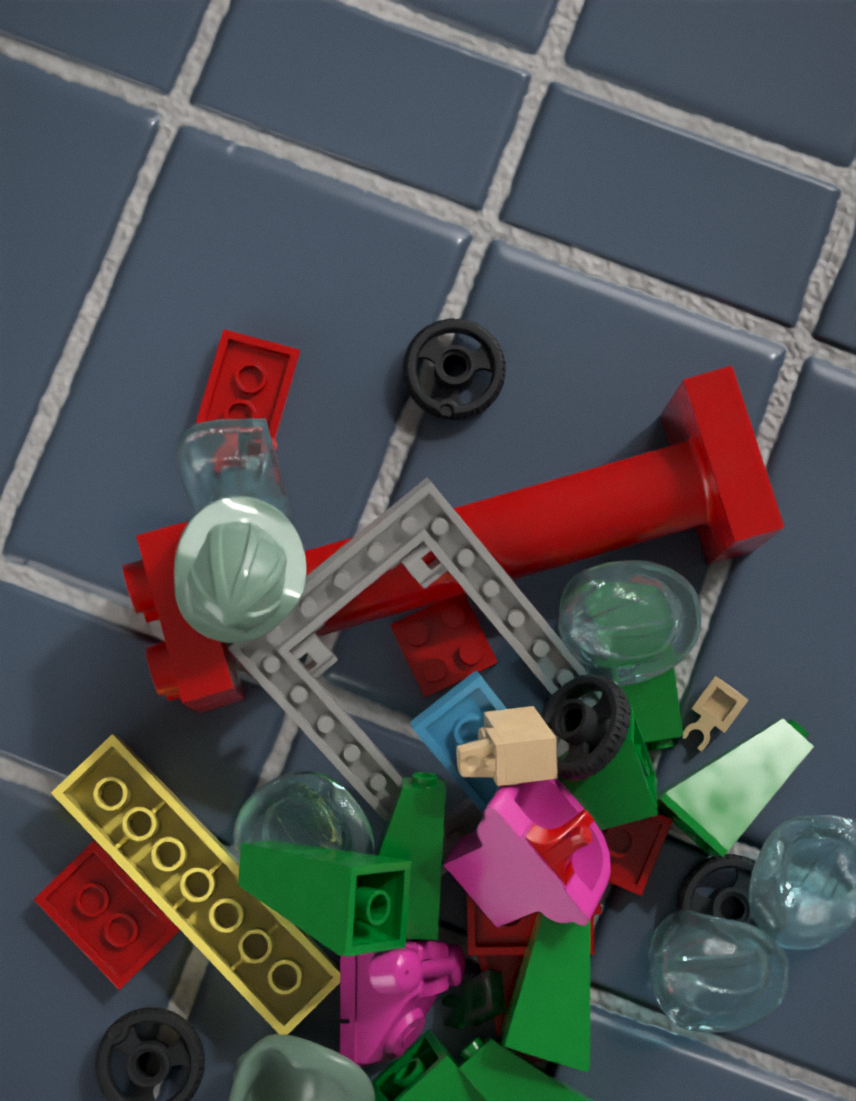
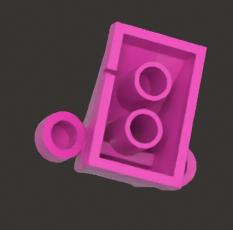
M406 939L405 948L347 957L340 956V1019H349V1023H340V1054L351 1059L359 1067L397 1060V1058L401 1057L423 1030L425 1016L437 996L448 990L449 986H458L463 981L466 962L462 947L458 944H447L442 941Z

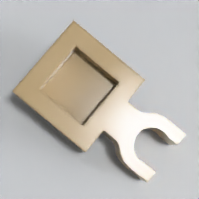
M715 675L691 708L701 716L697 721L691 722L683 730L684 736L682 738L686 739L691 730H700L704 735V739L697 749L703 751L710 741V731L713 727L716 726L725 733L749 699Z

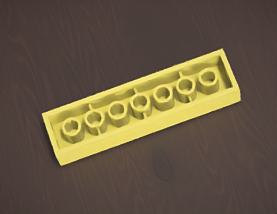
M112 734L51 792L278 1034L288 1035L340 983V967L305 931L238 886L240 862L119 736Z

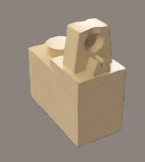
M534 706L484 712V728H479L478 740L457 746V767L462 777H492L497 786L557 778L556 737Z

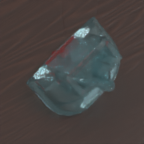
M265 418L211 420L197 423L183 432L176 446V462L188 501L195 514L206 505L218 499L231 496H247L262 500L276 507L294 526L287 499V491L276 454L278 443L274 438H271Z

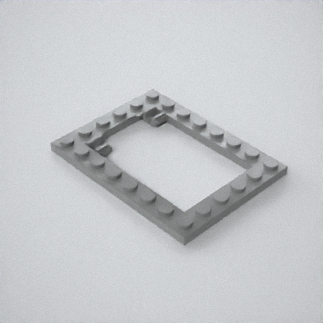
M428 477L308 574L299 603L291 614L276 628L254 640L240 643L226 642L229 651L385 822L403 775L316 679L337 662L338 659L322 643L315 632L325 625L324 622L388 569L392 570L402 562L424 589L448 570L552 695H554L555 691H558V688L568 683L569 680L589 674ZM432 551L437 558L427 566L421 558ZM308 653L313 660L304 666L299 658ZM602 692L587 693L578 699L593 707L599 701ZM555 735L558 758L569 750L570 744ZM467 797L444 816L441 876L448 871L444 863L459 839L476 831L484 817V814L470 797Z

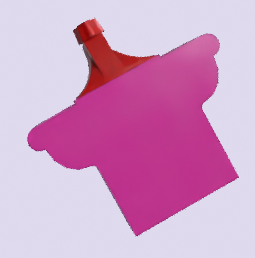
M558 778L499 786L484 810V817L477 830L461 837L444 863L446 869L496 927H500L535 911H540L548 919L555 922H575L581 926L587 925L607 888L611 874L610 853L604 835L593 817Z

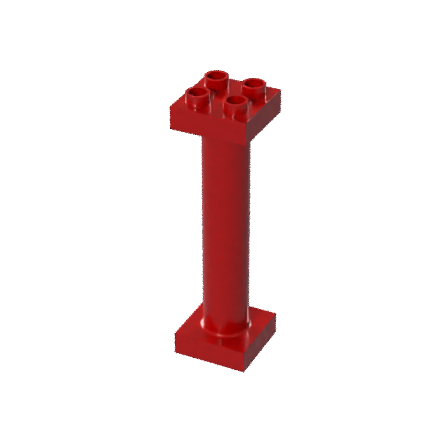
M732 365L683 379L660 414L669 443L668 447L453 508L512 580L694 527L696 528L708 566L752 553L785 528ZM185 521L136 535L142 559L123 564L122 569L130 600L136 614L143 613L147 623L156 620L160 621L165 641L145 646L149 670L158 695H166L169 702L181 699L184 705L201 714L245 701L246 698L236 666L238 659L229 651L226 642L211 639L196 631L184 619L175 598L174 560L179 539L188 524ZM352 538L305 551L307 575ZM430 551L421 559L428 566L437 557ZM401 562L392 570L388 569L338 610L315 633L318 637L467 593L448 570L424 589Z

